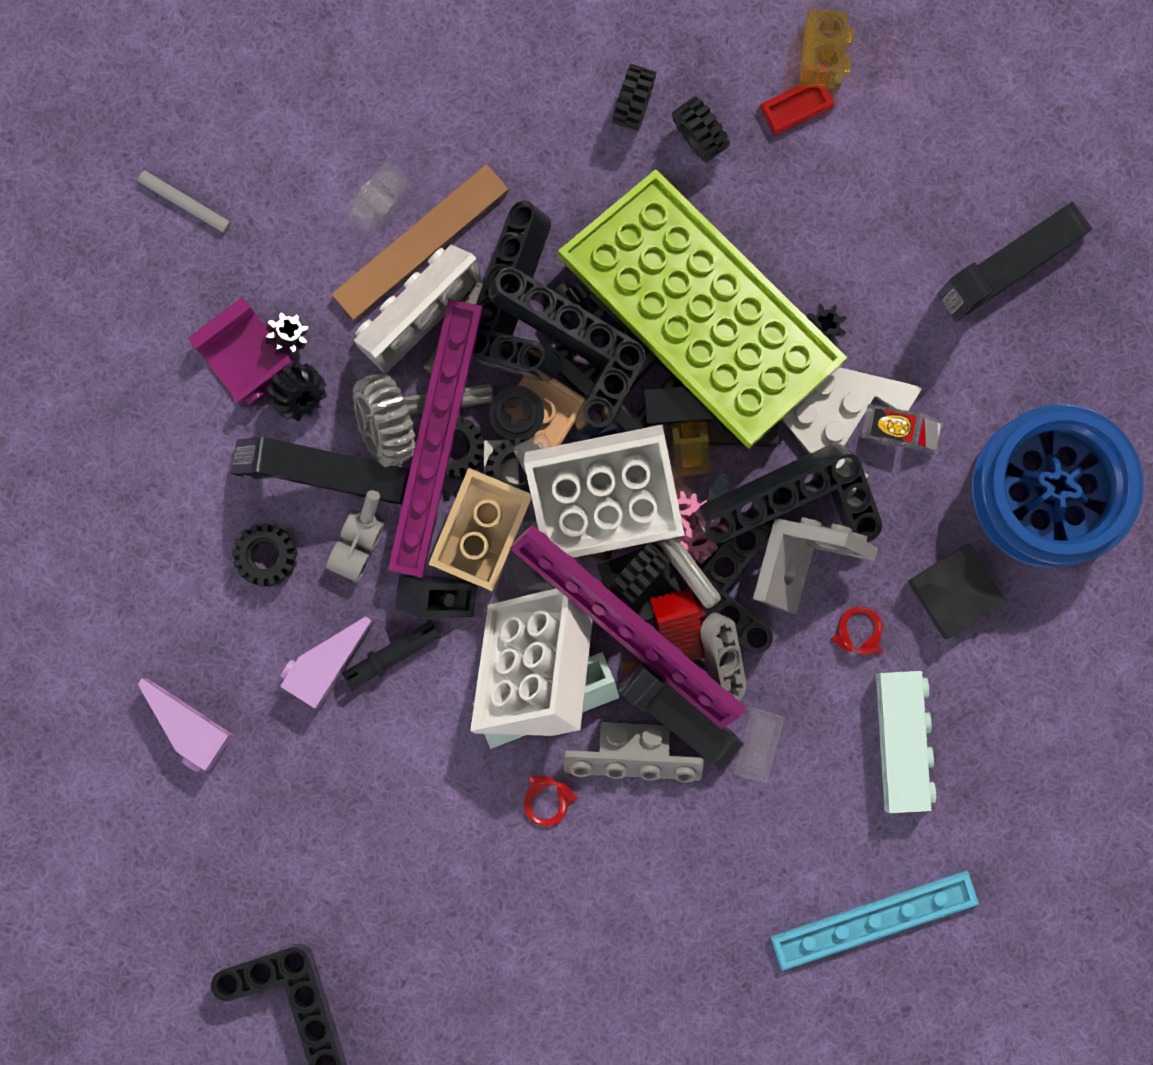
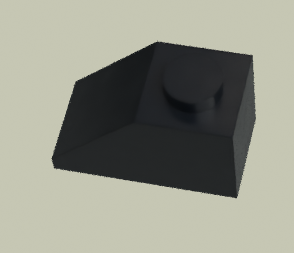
M399 575L395 609L418 617H473L478 585L468 581L424 575L423 578L413 575Z

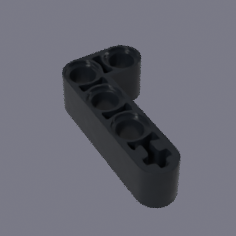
M641 660L619 685L621 695L642 712H649L722 771L745 744L727 727L719 728Z

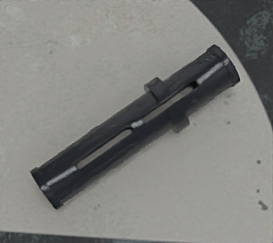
M429 619L424 624L376 653L373 650L367 653L368 657L341 673L350 689L354 691L355 688L378 674L380 677L387 674L385 670L436 639H440L441 636L431 619Z

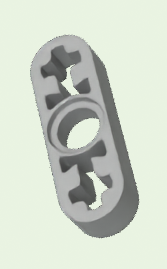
M713 613L704 620L700 631L708 674L740 701L746 691V679L736 626L733 620L719 613ZM728 651L727 660L722 666H719L721 657Z

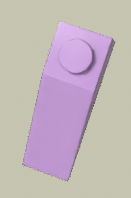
M364 617L299 656L296 662L291 659L280 675L284 679L280 687L313 708L319 709L375 621Z
M141 678L138 686L175 751L183 756L181 762L196 772H199L201 769L204 771L211 770L234 735L150 679Z

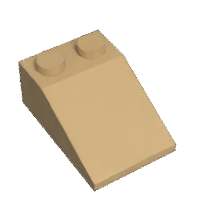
M468 468L431 556L429 565L490 591H495L512 551L510 547L517 538L531 502V494Z

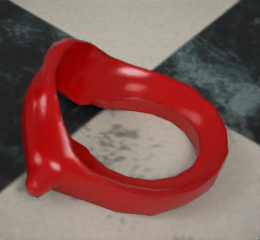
M857 606L850 608L842 614L837 635L833 636L831 641L847 652H857L863 656L883 653V649L879 646L883 630L881 618L874 610L867 607ZM865 613L874 622V632L858 649L853 647L852 641H850L847 622L854 614Z
M530 775L528 779L531 785L523 802L525 813L530 820L541 826H553L561 822L566 815L570 802L576 801L578 797L565 783L556 782L549 776ZM553 784L558 787L559 810L554 817L541 819L532 811V800L536 794Z

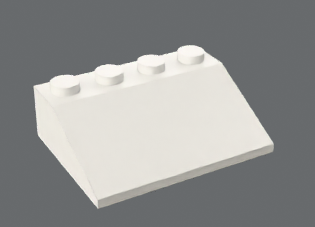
M450 245L446 250L440 248L428 260L430 264L428 268L421 274L419 272L414 273L405 282L404 287L406 289L397 298L393 295L380 307L382 313L373 322L369 319L357 329L355 333L357 337L353 341L385 374L445 316L448 299L460 301L471 290L475 281H481L477 258L472 253Z
M663 424L525 452L524 466L538 529L573 558L685 536Z
M555 588L488 605L471 732L475 734L553 736L580 730L593 619L558 589Z

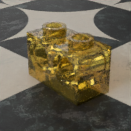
M807 10L803 29L799 86L839 90L843 77H849L851 57L845 55L846 47H851L853 26H848V12ZM827 32V33H831V34L834 35V36H833V37H828V36H825V35L822 34V33ZM826 62L832 65V67H824L820 63Z

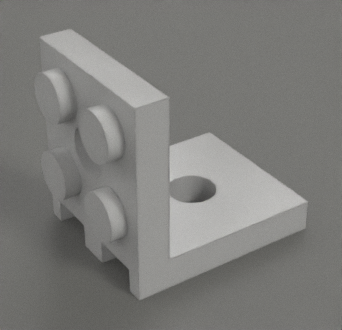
M775 518L753 599L781 611L797 614L814 549L875 561L878 548L866 542L867 536L852 532L853 529L832 524L831 528L821 526V522L808 518H801L800 523Z

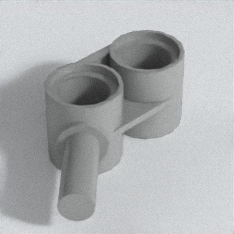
M370 490L367 492L361 512L354 509L351 511L340 535L343 541L336 543L326 565V569L356 583L360 581L363 575L360 572L364 564H368L370 554L376 547L385 526L384 523L376 520L374 516L380 499V494L377 491Z

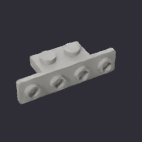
M601 722L599 752L565 751L564 773L577 777L605 775L612 779L641 777L648 781L658 780L659 778L676 779L679 782L688 783L702 779L704 759L669 756L670 729L665 725Z

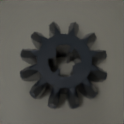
M295 361L291 368L283 365V371L279 375L272 374L275 382L267 386L270 394L268 400L281 417L287 420L292 418L299 422L304 414L311 417L312 410L322 408L320 400L327 397L324 389L327 384L313 366L308 363L303 365Z

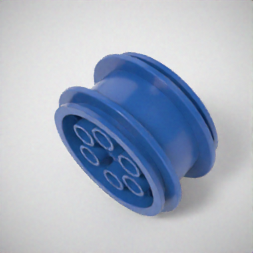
M1074 404L1040 406L1019 415L1002 426L982 448L974 466L971 483L974 511L988 538L1002 552L1015 560L1041 568L1072 566L1093 560L1113 549L1133 527L1142 505L1144 493L1141 462L1127 435L1104 415L1092 409ZM1050 434V451L1047 455L1044 453L1039 435ZM1058 450H1064L1069 454L1070 464L1068 467L1062 466L1057 459ZM1091 452L1099 463L1084 470L1082 465L1078 464ZM1024 454H1030L1035 458L1036 468L1034 471L1024 467L1022 463ZM1008 465L1015 469L1020 478L1005 475ZM1080 477L1090 481L1091 490L1089 494H1084L1081 486L1078 485ZM1059 479V486L1065 491L1055 494V487L1050 482ZM1011 485H1017L1023 490L1024 496L1021 502H1016L1010 497L1009 489ZM1037 489H1039L1041 495L1039 496L1037 494ZM1044 500L1053 502V505L1045 503ZM1089 500L1105 504L1100 516L1084 506V504ZM1024 506L1027 511L1024 512L1022 518L1018 521L1012 511ZM1067 508L1074 509L1078 514V522L1075 526L1070 525L1065 520L1064 514ZM1033 512L1040 513L1044 518L1045 523L1041 530L1034 528L1031 524L1030 518ZM1055 522L1061 529L1065 541L1054 540Z

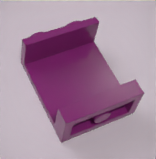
M243 297L188 337L194 348L201 353L241 407H244L246 404L251 407L261 401L266 395L264 391L267 389V386L275 382L272 374L279 375L282 373L283 365L289 368L293 365V361L287 354L279 353L276 356L272 344H265L266 337L270 332L266 330V326Z

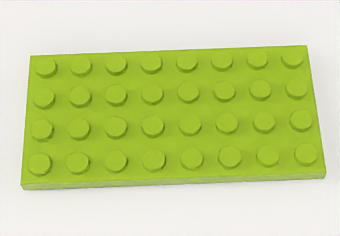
M656 169L558 250L557 257L748 449L842 366L847 359L802 312Z

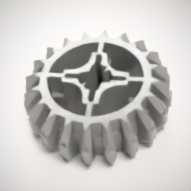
M383 373L366 376L364 379L357 381L352 395L354 401L353 408L356 414L355 419L359 426L358 430H360L362 435V441L365 442L367 451L371 453L372 459L384 467L402 464L403 461L409 460L414 454L415 441L413 438L415 433L412 428L413 422L409 415L410 411L407 409L406 399L401 395V389L397 387L396 382L390 376Z

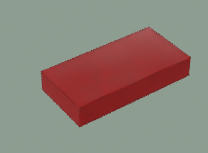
M819 75L761 103L759 108L773 135L776 136L834 108L835 103Z

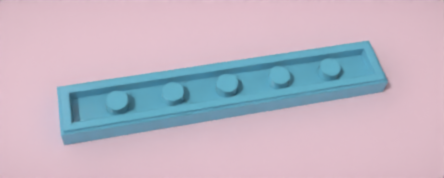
M965 870L770 936L780 968L784 971L980 904L969 872Z

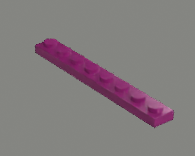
M448 299L388 570L424 577L483 312L482 306Z
M532 525L516 539L510 547L515 554L719 728L723 729L741 717L746 707L732 693L720 686L705 670L699 668L678 647L671 644L651 624L636 614L627 603L615 596L600 580L581 567L572 556L566 554L553 543L545 533Z

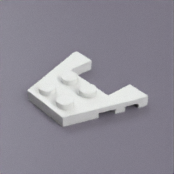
M839 367L789 412L781 422L807 453L810 454L830 444L839 443L845 445L874 398L898 413L907 414L922 388ZM841 459L837 463L836 468L841 467L845 460ZM856 488L851 489L846 498L852 496Z

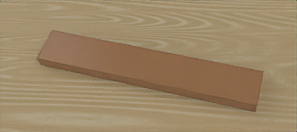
M487 164L484 165L334 291L332 296L355 322L430 259L437 250L443 248L506 195L509 189Z

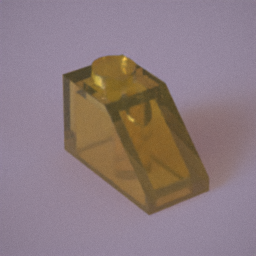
M705 421L669 424L676 476H695L697 474L710 473L709 439Z

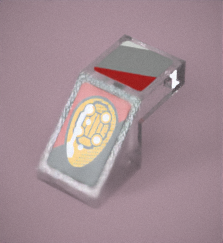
M868 404L861 438L885 446H905L925 454L937 455L943 421L922 413Z

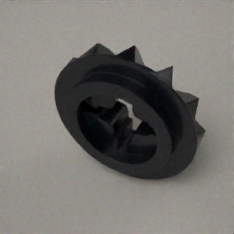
M511 386L501 390L494 397L490 405L489 417L494 430L502 437L509 440L521 438L520 441L534 436L542 426L544 407L541 399L532 390L523 386ZM523 400L522 412L530 420L518 419L513 427H510L511 415L503 408L515 409Z

